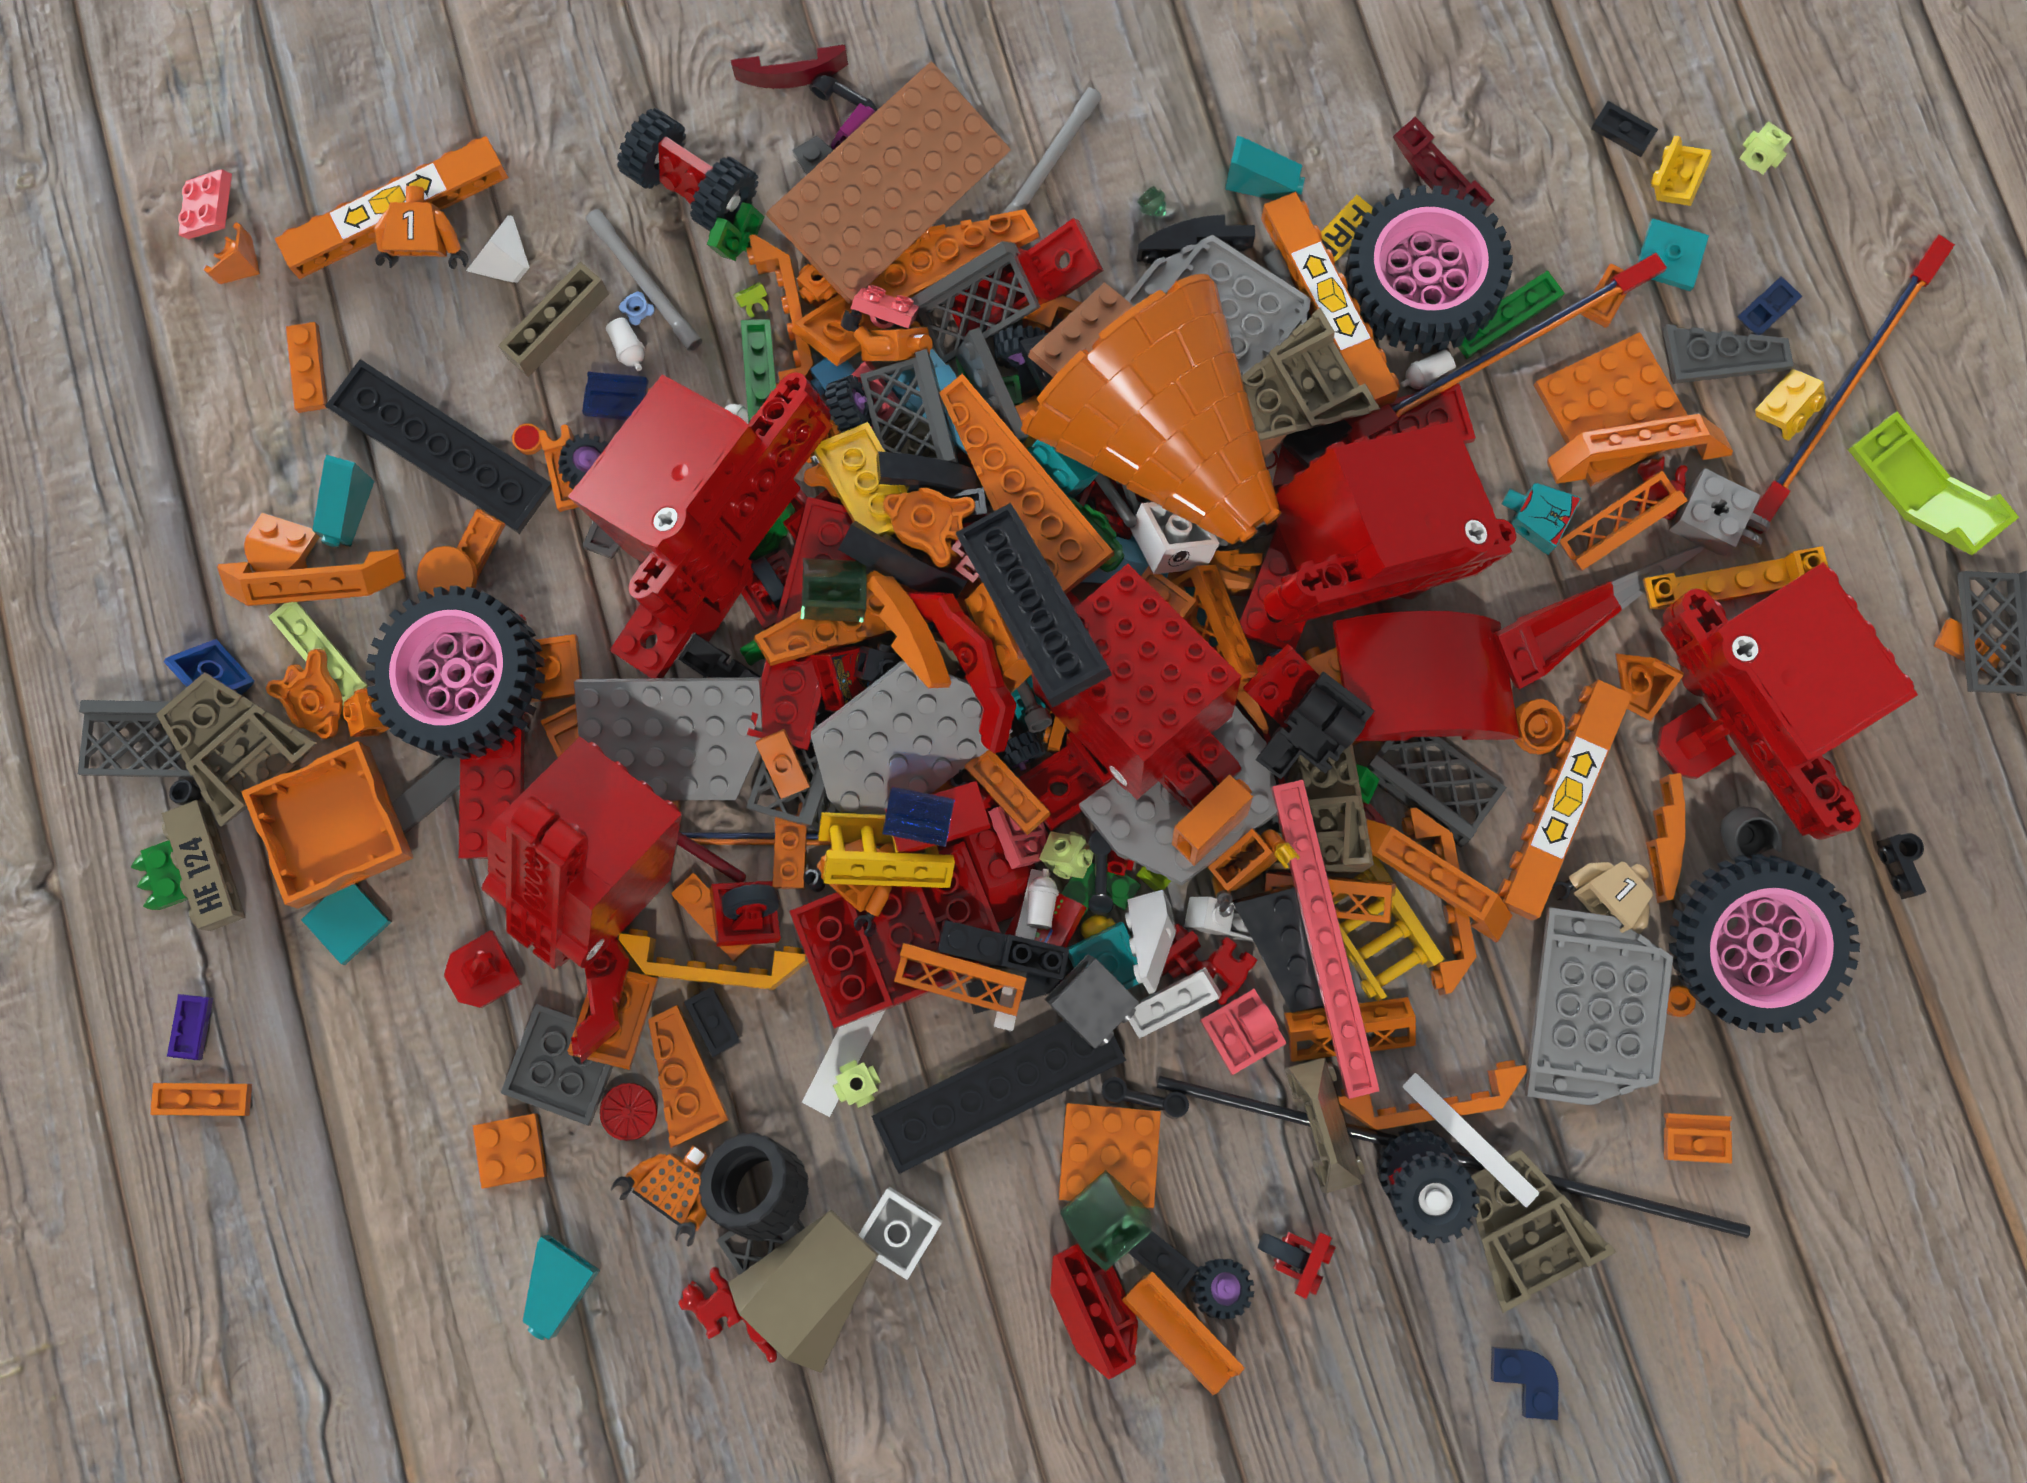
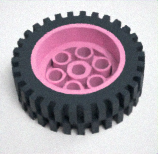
M1426 185L1417 186L1415 195H1411L1410 189L1406 188L1401 190L1398 200L1394 193L1386 196L1384 206L1380 201L1376 203L1371 214L1367 212L1362 218L1361 225L1358 224L1352 239L1345 268L1348 285L1347 291H1349L1351 298L1357 300L1360 306L1361 317L1365 315L1364 323L1367 322L1371 328L1373 326L1377 327L1375 337L1380 341L1387 334L1391 337L1389 345L1396 348L1399 341L1406 342L1404 351L1413 352L1414 346L1417 344L1421 345V353H1430L1432 345L1436 344L1437 352L1447 349L1449 341H1451L1453 348L1461 346L1464 338L1468 342L1476 337L1479 328L1483 330L1489 321L1494 318L1511 278L1512 270L1510 268L1513 263V255H1509L1511 243L1510 240L1503 241L1507 233L1504 226L1495 229L1498 217L1494 213L1487 218L1484 216L1487 210L1485 204L1480 202L1476 208L1472 206L1473 196L1466 194L1464 199L1460 200L1457 198L1459 190L1453 188L1450 189L1449 195L1441 194L1442 186L1434 185L1432 193H1426ZM1416 246H1421V247H1424L1426 250H1425V251H1420V250L1416 249L1415 247H1416ZM1443 256H1450V257H1452L1454 260H1453V261L1446 260V259L1443 258ZM1392 263H1400L1404 267L1398 268L1395 267ZM1420 273H1428L1431 277H1423ZM1454 282L1458 284L1459 287H1452L1448 283ZM1404 289L1409 294H1401L1397 290ZM1425 299H1432L1437 304H1429Z
M450 586V591L443 587L433 588L434 596L423 591L417 594L420 603L408 599L402 603L407 610L406 612L401 613L395 609L389 615L395 620L392 626L383 622L379 630L386 633L383 640L375 637L371 646L379 650L377 655L368 654L367 663L375 666V670L366 671V680L375 684V686L367 687L368 696L377 700L371 703V706L375 712L382 715L378 719L383 725L391 728L389 731L394 736L430 754L440 755L448 759H454V756L460 759H471L470 753L478 757L487 755L485 747L496 751L502 748L499 741L500 738L511 742L516 737L511 729L516 726L523 730L528 723L521 719L525 712L533 716L537 709L530 705L532 698L541 700L543 692L535 688V684L545 683V675L536 670V668L545 667L544 658L536 654L542 651L541 645L533 639L536 634L532 628L526 625L527 622L520 615L483 591L480 593L470 587H466V590L459 586ZM454 643L453 651L447 654L448 647ZM483 645L482 653L475 657V650ZM436 668L435 675L429 679L430 671ZM465 670L462 680L457 681L458 674ZM494 672L493 680L486 684L487 676ZM446 695L445 703L439 707L440 699ZM476 697L475 704L468 709L470 699Z
M1752 854V859L1742 855L1734 857L1736 864L1726 860L1717 863L1721 871L1716 872L1710 868L1704 871L1702 874L1707 879L1704 883L1695 879L1689 886L1696 892L1692 897L1683 893L1679 901L1684 903L1686 907L1684 911L1675 909L1672 916L1679 921V927L1670 925L1669 934L1676 938V942L1669 943V951L1677 956L1676 959H1673V967L1681 973L1677 976L1680 982L1689 989V993L1701 1005L1729 1024L1733 1023L1740 1029L1747 1030L1749 1027L1755 1032L1765 1033L1766 1027L1773 1033L1783 1032L1782 1024L1791 1030L1801 1028L1798 1018H1802L1809 1024L1816 1021L1817 1018L1813 1013L1815 1009L1826 1014L1832 1009L1826 1002L1827 999L1832 997L1839 1001L1844 994L1837 990L1840 982L1850 986L1853 978L1845 974L1846 968L1857 969L1858 961L1850 957L1849 954L1850 952H1860V943L1850 938L1852 935H1858L1859 931L1857 925L1848 921V919L1855 916L1851 908L1842 905L1847 900L1841 893L1833 890L1836 887L1828 880L1821 878V875L1777 856L1770 855L1768 858L1762 854ZM1765 902V912L1760 916H1756V908L1759 904ZM1733 917H1737L1736 927L1732 930H1727L1728 921ZM1792 919V928L1788 932L1783 933V924L1787 920ZM1763 934L1764 940L1762 944L1754 947L1753 941L1755 937ZM1735 948L1734 957L1729 961H1725V953L1729 949ZM1785 951H1790L1788 961L1780 964L1781 955ZM1757 965H1761L1760 974L1757 977L1751 978L1752 969Z

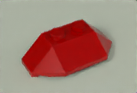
M991 807L985 809L991 826L990 829L956 840L957 843L965 842L995 920L999 923L1015 916L1025 897L1031 869H1036L1035 864L1011 869L1004 855V849L997 832L992 825L988 812L994 809Z
M1081 1242L1054 1255L1050 1293L1073 1345L1081 1357L1107 1379H1112L1136 1364V1355L1134 1354L1138 1332V1320L1135 1314L1121 1300L1126 1294L1111 1261L1086 1248V1245Z

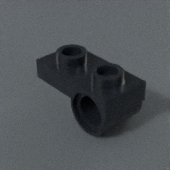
M1906 833L1877 841L1878 856L1882 863L1887 866L1891 875V885L1895 892L1900 895L1901 899L1926 893L1927 891L1913 862L1919 859L1924 852L1922 840L1915 834ZM1900 842L1907 848L1906 856L1900 852Z

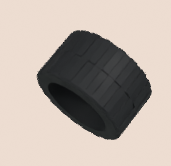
M741 1133L725 1140L723 1144L717 1146L710 1158L708 1157L704 1170L701 1172L699 1194L701 1195L702 1207L705 1208L708 1217L719 1226L748 1240L764 1241L765 1239H774L781 1233H785L794 1222H797L807 1203L809 1179L802 1161L789 1149L759 1133ZM764 1161H770L773 1179L767 1196L756 1208L740 1214L737 1208L736 1196L742 1178L753 1166Z

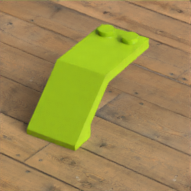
M1898 412L1891 414L1847 449L1906 521L1970 555L1975 554L2019 518L2000 493L1990 497L1951 477Z

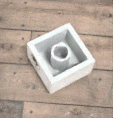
M1155 502L1141 503L1135 516L1137 524L1135 527L1130 528L1153 574L1187 571L1199 565H1209L1220 544L1214 534L1163 509L1161 505Z
M888 1187L859 1233V1236L879 1254L876 1259L878 1262L908 1280L943 1220L893 1188Z

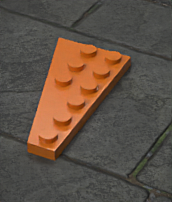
M1025 209L991 215L989 219L972 222L971 219L960 221V225L945 227V224L931 226L870 285L884 289L886 295L894 298L897 295L912 298L1002 241L1014 242L1020 248L1038 239L1039 232Z

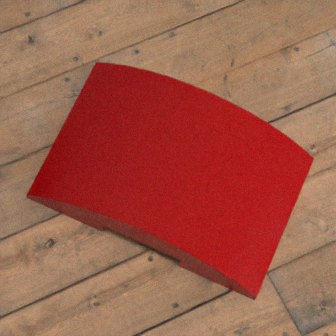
M1404 611L1364 615L1333 622L1341 684L1374 710L1355 741H1407L1411 737L1462 736V740H1507L1520 738L1509 672L1493 636L1495 632L1501 630V623L1486 616L1464 612Z
M964 841L938 851L940 855H953L955 865L950 888L892 886L888 900L880 915L875 916L873 919L876 923V932L871 937L864 935L868 922L863 924L860 931H857L854 927L855 919L860 915H865L867 911L859 912L838 892L789 911L834 1029L930 993L896 983L894 980L901 959L900 953L903 943L936 952L943 920L1001 933ZM948 955V956H951V957H955V958H958V959L965 960L964 958H960V957ZM912 960L907 961L903 978L915 981L926 975L921 963ZM965 960V961H969V962L976 963V964H979V965H983V966H986V967H992V965H987V964L978 963V962H974V961H970V960ZM926 965L929 972L937 969V967ZM944 969L932 976L939 988L956 982L951 971ZM956 973V975L958 976L959 980H962V979L968 977V976H965V975H961V974ZM929 978L921 982L924 984L932 985Z

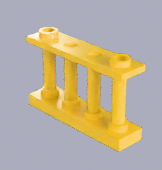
M821 812L818 841H829L832 844V850L826 851L823 872L824 884L950 888L955 861L953 855L939 854L937 846H941V844L925 848L926 854L898 853L887 815ZM862 838L864 852L845 851L844 842H854ZM890 842L894 844L895 853L877 852L875 843L886 844Z
M1372 855L1374 865L1354 877L1355 879L1393 882L1379 859ZM1397 887L1395 895L1392 897L1391 911L1397 921L1390 930L1356 950L1347 934L1367 921L1346 919L1339 924L1346 955L1363 980L1360 982V985L1369 998L1374 997L1376 1001L1387 997L1382 989L1383 986L1417 964H1426L1430 968L1444 960V957ZM1339 893L1333 898L1334 905L1349 895ZM1377 897L1375 902L1366 907L1371 914L1377 915L1384 911L1385 897ZM1408 937L1414 946L1412 953L1374 977L1364 961L1397 939Z

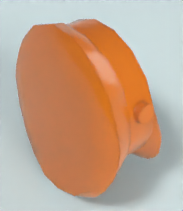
M1535 699L1522 703L1515 709L1520 738L1513 740L1522 750L1530 754L1542 755L1551 752L1561 743L1565 735V718L1553 703L1545 699Z

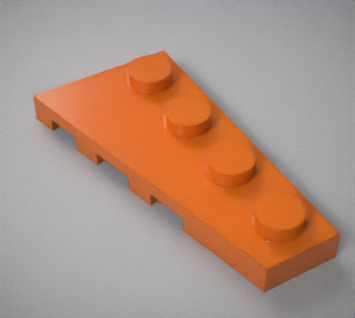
M678 1005L648 1019L654 1056L659 1073L658 1080L662 1090L664 1115L668 1125L670 1148H674L730 1120Z

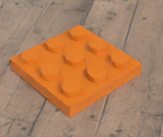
M1066 1103L1059 1200L1154 1208L1161 1111Z

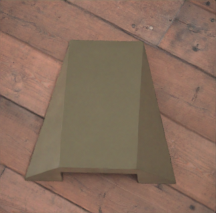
M1321 308L1317 309L1312 314V317L1303 325L1300 324L1292 331L1285 341L1275 346L1260 363L1257 362L1242 376L1255 429L1259 433L1260 441L1380 411L1366 384L1364 383L1359 386L1333 342L1335 331Z
M206 672L156 714L175 749L179 751L186 763L187 770L194 777L202 791L201 794L204 800L214 812L215 819L220 827L247 809L241 791L280 774L289 773L317 744Z
M1351 744L1341 753L1337 762L1330 757L1326 760L1332 766L1331 770H1328L1326 774L1300 755L1290 768L1287 783L1299 780L1304 781L1326 874L1366 871L1374 865L1353 745ZM1279 826L1278 834L1282 837L1281 829ZM1278 859L1266 869V871L1291 873L1289 862L1287 864L1289 867L1284 868Z
M1521 1149L1504 1159L1539 1192V1195L1528 1207H1525L1486 1168L1471 1175L1477 1186L1476 1192L1480 1199V1204L1476 1203L1479 1212L1477 1218L1475 1217V1221L1502 1313L1531 1298L1530 1295L1583 1267H1590L1616 1253V1250L1572 1206V1203L1551 1184L1552 1182Z
M830 1210L728 1282L739 1315L780 1355L790 1362L821 1373L879 1254L833 1210Z

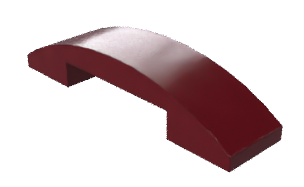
M843 44L816 48L818 59L762 66L760 57L755 56L731 60V66L735 80L742 83L771 89L795 88L811 84L817 76H832L848 65L846 47Z
M1416 117L1411 119L1393 136L1406 160L1432 190L1434 185L1442 186L1441 194L1449 195L1451 188L1459 190L1457 198L1463 200L1466 194L1474 197L1472 206L1475 208L1480 202L1488 208L1495 201L1476 180L1470 183L1432 143L1435 137Z

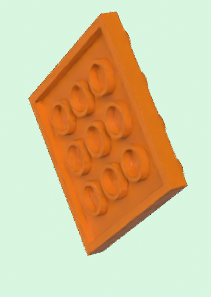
M1640 332L1536 381L1533 385L1566 444L1583 432L1688 416ZM1666 450L1589 462L1586 480L1591 487Z

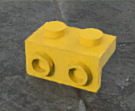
M1674 136L1670 146H1666L1664 149L1660 169L1656 170L1652 177L1651 187L1655 190L1656 200L1691 206L1712 159L1711 150L1682 146L1681 137Z
M1792 368L1755 409L1756 417L1781 428L1783 439L1789 441L1796 433L1801 432L1807 420L1824 406L1826 401L1824 382Z

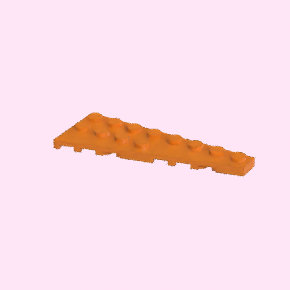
M963 373L939 392L993 510L996 511L1009 503L1013 505L1065 594L1115 555L1109 545Z
M874 570L755 635L754 640L770 666L893 633L878 616L884 608V604L866 586L872 576L884 575ZM980 577L974 583L968 580L957 599L964 613L968 612L965 600L982 583ZM900 584V586L904 589L905 592L916 591L903 584Z

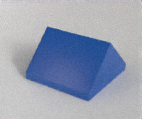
M217 639L174 654L164 660V663L186 687L204 672L241 695L255 682Z

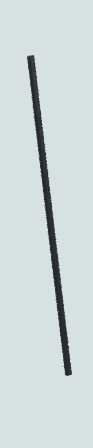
M1160 1075L1156 1088L1180 1092L1187 1096L1311 1127L1305 1112ZM1345 1123L1349 1137L1388 1146L1387 1140L1390 1137L1394 1139L1399 1137ZM1453 1150L1462 1166L1477 1170L1485 1168L1473 1155ZM1543 1173L1552 1182L1551 1184L1560 1191L1748 1238L1751 1228L1749 1225Z

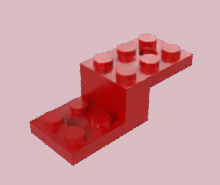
M1072 218L1026 251L1018 248L1020 254L1017 257L1040 305L1061 296L1066 297L1104 271L1080 221ZM1069 253L1070 263L1062 269L1060 259L1063 254ZM1011 263L1003 267L1000 277L1001 281L1012 284L1015 274ZM987 280L980 281L976 295L988 299L992 282ZM998 284L994 301L1006 305L1010 288ZM1016 291L1012 307L1022 310L1030 304L1025 293ZM962 294L956 296L953 309L964 313L968 296ZM975 299L970 315L982 319L986 303L984 302L983 308L977 312L975 309ZM993 305L988 322L1000 323L1005 309ZM952 314L960 330L963 317ZM969 320L965 336L968 331L980 328L981 323Z
M1279 526L1276 528L1239 623L1246 638L1277 650L1283 649L1289 644L1295 650L1306 621L1285 626L1283 620L1274 623L1268 619L1264 608L1265 596L1282 584L1280 579L1297 572Z
M747 559L741 567L742 576L734 590L724 596H720L714 604L702 600L687 621L681 619L674 625H663L640 604L609 651L650 678H664L693 632L706 641H710L753 576L754 571L751 568V563L753 562ZM656 634V644L652 648L647 649V638Z
M1070 732L1067 734L1066 747L1019 777V780L1049 810L1051 815L1044 822L1050 831H1053L1080 813L1082 810L1079 808V804L1113 780V777L1105 766ZM1055 782H1062L1067 786L1068 790L1065 794L1057 796L1050 791V787Z

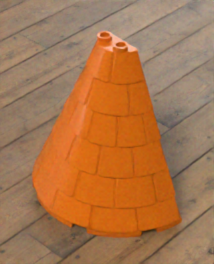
M1195 274L1176 281L1166 294L1161 289L1156 291L1099 333L1100 338L1093 344V350L1090 353L1087 349L1080 350L1047 384L1037 397L1039 402L1038 411L1035 412L1033 409L1028 411L1022 423L1021 430L1025 435H1029L1054 447L1055 451L1125 485L1126 489L1161 505L1163 509L1198 525L1232 545L1239 540L1243 543L1248 541L1257 533V526L1263 522L1268 525L1281 515L1270 472L1266 468L1259 433L1255 429L1237 355L1234 353L1226 317L1223 314L1217 284L1207 274Z

